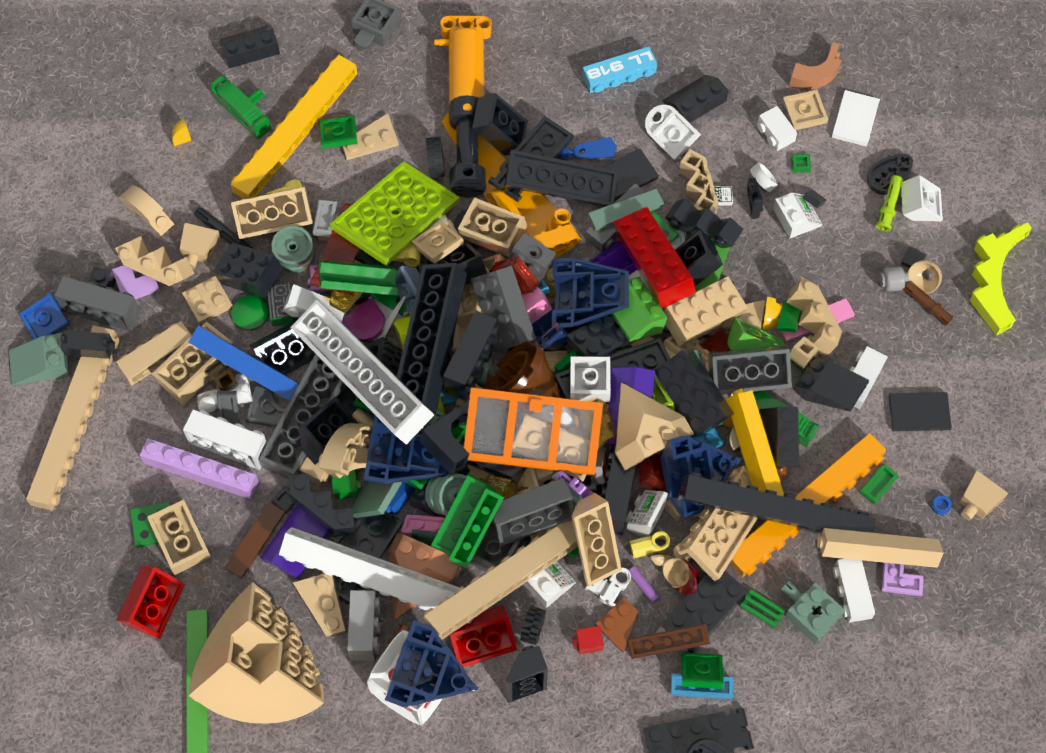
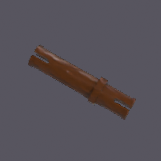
M911 280L905 285L903 290L924 306L931 316L934 315L945 326L954 318L941 307L942 304L936 303Z

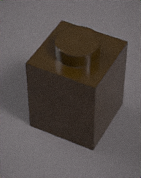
M221 361L205 371L212 387L217 391H227L238 384L231 369Z

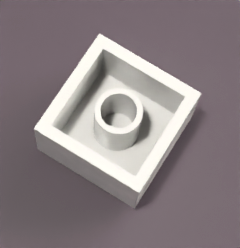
M571 357V400L610 402V357Z

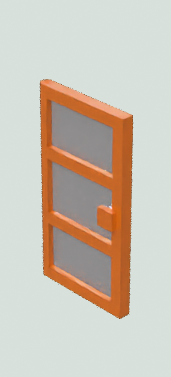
M471 388L464 448L470 453L468 460L595 475L603 403Z

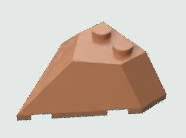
M399 533L396 534L388 551L390 563L448 584L454 580L460 568L459 564L449 560L448 554ZM392 596L394 620L401 618L403 613L417 606L411 602H401L397 597Z

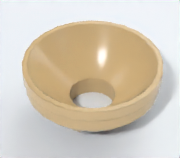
M918 261L908 271L909 281L911 280L926 294L933 293L941 284V270L931 261ZM930 270L933 274L932 279H925L923 271Z

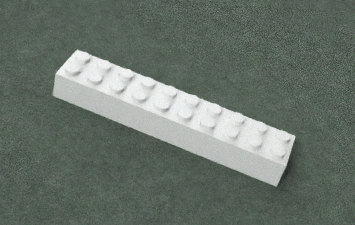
M318 300L290 327L389 430L405 444L434 416Z

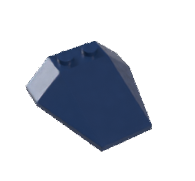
M575 258L553 259L555 310H552V327L558 323L562 328H573L629 308V271Z
M376 415L374 416L363 481L388 484L444 477L447 475V470L419 442L422 434L421 430L405 444Z

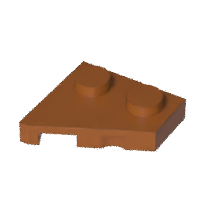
M623 597L595 623V626H600L601 632L623 653L638 610Z

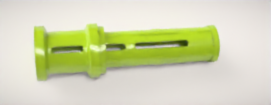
M894 175L891 177L884 206L879 210V221L875 224V227L879 230L889 232L892 229L891 222L896 215L894 209L903 181L900 176Z

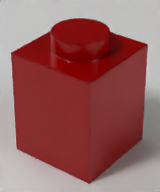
M601 627L577 629L576 636L573 637L574 649L578 648L579 654L602 651L604 643Z

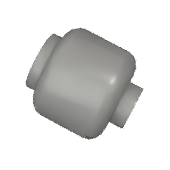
M901 266L884 268L879 276L881 287H884L888 292L903 290L905 283L909 282L908 273L904 272Z

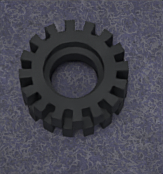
M535 606L529 607L520 641L533 645L537 644L547 610Z

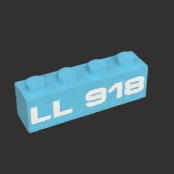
M645 47L583 67L582 77L590 93H599L611 86L618 87L621 83L627 81L634 82L640 77L652 76L656 73L657 62L650 47Z

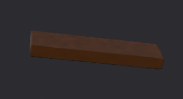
M268 502L224 567L225 570L242 579L286 514L285 511Z
M700 624L629 638L628 644L631 658L635 659L710 644L707 625Z

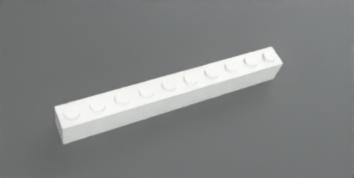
M292 527L285 533L279 553L288 561L303 563L307 568H317L326 575L339 576L346 582L358 583L365 589H375L382 595L397 597L401 602H411L424 610H428L431 607L433 609L436 608L444 598H451L459 589L457 586Z

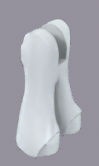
M239 373L235 376L238 384L227 391H237L238 404L252 402V392L247 377ZM216 389L203 392L197 396L199 411L203 410L209 413L218 409Z

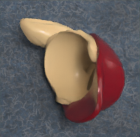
M652 555L650 557L656 565L663 567V575L673 588L684 595L695 592L698 571L693 564L684 558H671L667 555Z

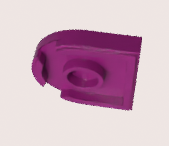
M371 297L344 317L342 321L359 340L372 341L382 334L386 318Z

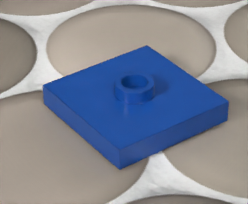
M51 293L19 313L34 340L42 336L56 334L70 325Z

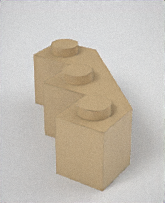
M689 149L680 162L679 174L690 179L686 186L685 196L696 201L694 207L698 210L709 208L716 214L719 202L714 191L711 174L707 167L706 157Z
M141 236L115 248L123 265L168 286L194 274L187 257L171 263L164 246L149 253Z
M801 277L791 288L787 303L803 311L798 325L814 333L812 343L819 347L818 353L827 357L838 345L842 331L819 287Z

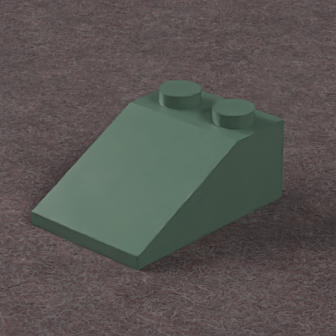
M62 333L42 336L9 350L12 386L70 376L68 355H64L60 348Z

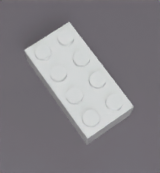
M192 410L183 429L189 444L252 468L261 469L262 466L259 458L267 445L263 433L257 430L249 431L241 424L236 423L233 425L222 417L214 418L203 410L199 412Z

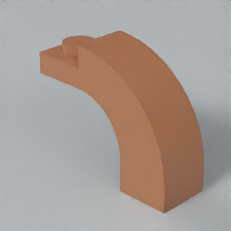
M832 43L828 58L821 65L806 66L796 63L789 86L811 90L830 83L836 77L842 62L839 59L841 51H838L839 43Z

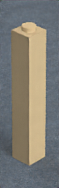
M823 528L821 536H818L817 547L820 548L823 557L938 568L944 553L939 539Z

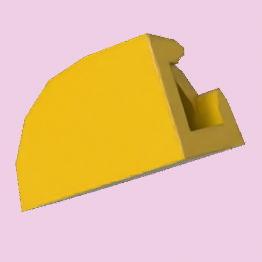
M184 119L178 121L173 127L172 140L174 146L191 141Z
M767 297L762 327L764 331H770L778 325L783 303H776L775 298Z

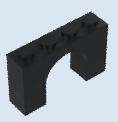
M478 397L474 428L479 430L495 446L505 439L507 419L485 397ZM470 398L463 405L455 406L446 416L441 415L435 423L428 424L421 430L422 434L419 442L450 474L465 466L470 454L454 438L451 432L457 426L467 425Z

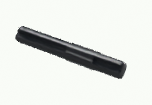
M198 207L194 212L198 219L211 229L219 231L220 236L230 244L236 243L253 249L252 246L243 239H239V236L203 208Z

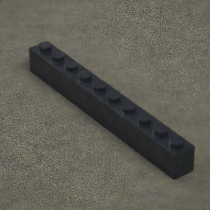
M690 472V475L682 477L678 499L681 501L821 533L823 528L874 532L876 518L869 517L867 512L857 511V513H852L850 508L839 507V509L832 508V504L821 503L818 505L814 504V500L802 498V501L796 500L794 495L784 494V496H779L776 491L765 490V492L758 491V487L747 485L746 488L740 487L738 482L728 481V483H723L720 478L709 477V479L702 478V474Z

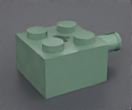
M790 581L781 589L782 592L794 601V605L787 611L785 617L814 644L839 621L846 611L816 583L803 593ZM812 612H818L815 616L812 614Z

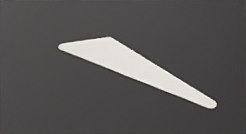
M405 296L385 321L383 332L378 338L386 336L405 300Z

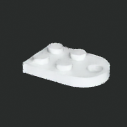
M669 105L654 107L648 113L645 120L647 133L675 161L701 135L677 110ZM661 113V119L658 122H654V115Z

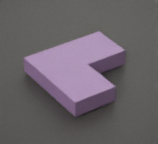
M125 265L112 269L120 293L127 292L132 294L135 299L160 291L155 279L146 275L135 278L133 270Z
M883 562L881 591L914 596L923 595L922 575L903 573L904 564Z

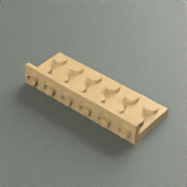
M744 466L736 469L732 468L729 472V477L724 482H738L740 487L745 488L747 485L752 486L748 471ZM707 507L700 513L698 522L690 528V534L681 542L682 546L678 553L680 555L688 553L714 581L718 580L758 518Z

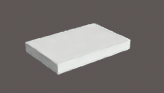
M845 90L832 138L867 147L880 99Z

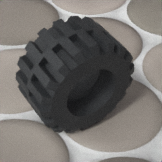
M386 337L376 339L367 348L397 376L403 350Z

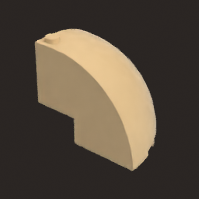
M253 582L229 606L206 640L193 670L189 696L211 711L237 721L267 724L296 719L324 704L323 684L319 683L317 678L320 672L312 661L314 657L309 646H304L299 636L302 634L293 622L289 624L282 608L277 609L270 602L271 597Z

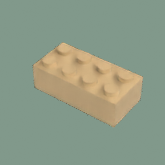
M305 186L231 202L239 239L276 232L288 226L299 227L313 224Z
M729 276L697 291L695 294L667 306L663 312L668 317L665 325L678 346L681 347L732 321L735 317H740L748 307Z

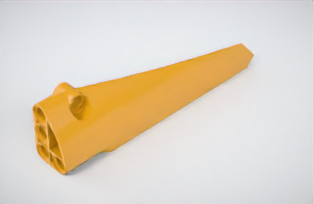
M447 113L442 120V124L456 146V130L450 126L449 113ZM478 134L479 165L486 170V190L483 195L487 202L525 217L527 228L524 233L555 252L554 259L577 245L581 238L570 223L571 215L566 209H557L542 194L523 191L520 194L522 196L521 200L516 202L504 193L507 189L506 187L503 191H500L488 183L491 177L495 178L500 173L499 167L506 159L493 145Z

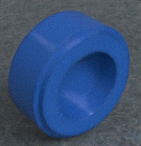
M938 495L931 502L933 512L938 515H946L952 507L951 500L945 495Z

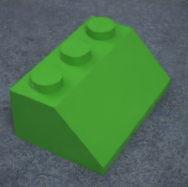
M640 276L629 279V308L612 313V316L629 342L662 333L668 318Z
M737 317L733 319L727 342L731 351L786 346L782 339Z

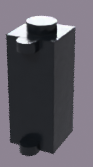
M64 330L60 337V348L64 355L110 359L111 352L115 350V341L107 333Z

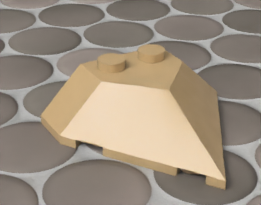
M621 382L615 454L624 471L664 449L668 440L694 434L684 416Z

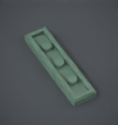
M654 189L589 212L588 217L594 230L597 231L614 225L613 221L642 208L648 207L650 212L664 207V202L658 190Z

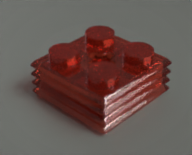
M519 256L495 262L489 270L490 273L512 266L521 295L534 292L536 287L540 285L539 281Z
M655 453L637 464L641 476L639 482L644 488L648 487L653 491L666 492L661 456Z

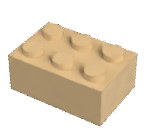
M474 198L458 227V231L464 240L509 257L513 247L524 234L527 224L525 217Z
M184 500L147 517L174 575L211 558Z

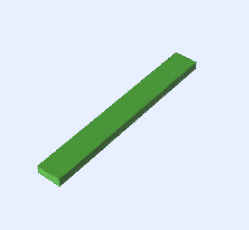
M207 609L187 611V753H209L208 708L194 701L189 696L193 670L199 654L208 639Z

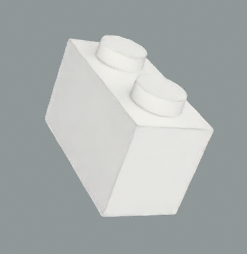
M778 106L759 115L757 128L766 135L771 147L774 146L778 151L795 142L797 132Z

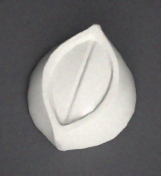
M760 162L750 169L753 177L756 178L757 182L766 191L771 192L778 185L771 172Z

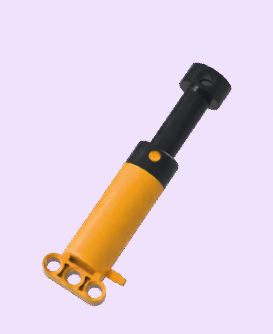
M445 16L440 22V34L444 39L434 40V45L448 46L449 124L456 130L457 165L450 169L449 188L457 196L467 198L479 196L486 190V170L479 165L478 133L472 129L478 97L485 96L484 40L491 36L492 21L486 16Z

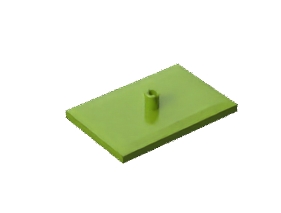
M404 161L331 222L330 228L387 266L412 244L411 241L427 231L460 202V197Z

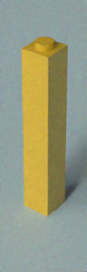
M744 389L732 392L733 396L726 398V401L734 413L731 418L751 484L758 487V491L772 490L776 491L777 495L784 496L753 391L744 392Z

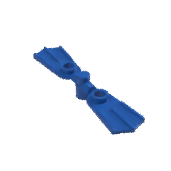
M611 137L579 144L574 150H567L566 147L556 159L567 161L568 157H574V155L579 159L614 157L617 145Z

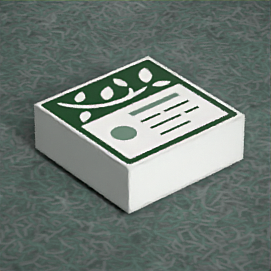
M714 186L719 202L718 205H732V186Z

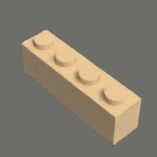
M181 321L174 323L161 334L154 335L150 341L138 345L131 353L121 356L116 361V364L132 386L154 372L192 335Z

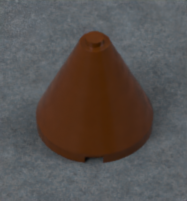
M529 340L524 341L509 351L496 365L500 368L494 377L489 375L483 389L562 398L544 350L535 340H533V343ZM486 398L494 407L509 410L510 400ZM518 401L517 413H528L530 415L534 413V411H529L530 403Z

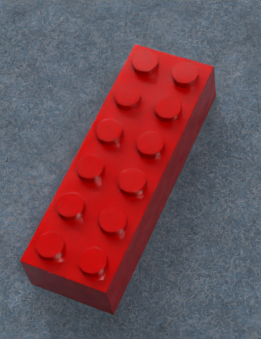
M648 207L613 221L618 239L661 309L696 293L691 274Z

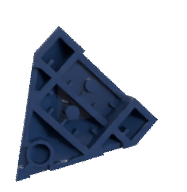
M549 301V303H550V305H551V307H552V310H555L554 306H553V305L551 304V302ZM552 310L531 324L536 337L534 340L542 346L544 351H555L562 346H566L568 344L565 341L566 335L570 334L568 328H562L558 323L552 327Z
M687 435L668 440L660 458L666 492L668 493L667 497L682 518L700 514L705 508L703 505L678 500L682 477L690 475V472L702 474V478L709 479V477L720 478L721 482L724 483L729 477L731 469L734 465H738L742 459L731 456L722 450L699 442Z
M413 620L392 673L385 701L406 708L479 690L448 646L438 636L434 627Z

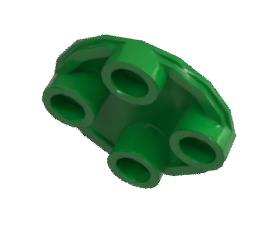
M254 295L238 299L231 310L234 323L240 328L252 331L257 330L267 320L269 315V308L266 302Z

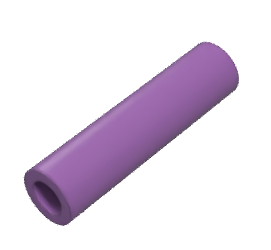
M633 566L629 569L632 579L650 602L654 603L660 597L637 567Z

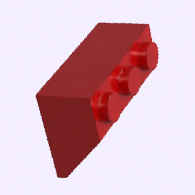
M141 566L116 621L131 629L160 639L185 584L155 566Z
M504 605L483 611L473 618L471 624L466 623L449 635L455 657L463 667L517 650L509 616Z

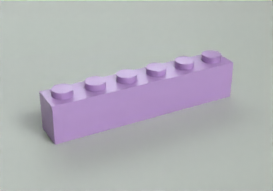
M148 438L139 455L144 464L251 500L259 484L256 474Z

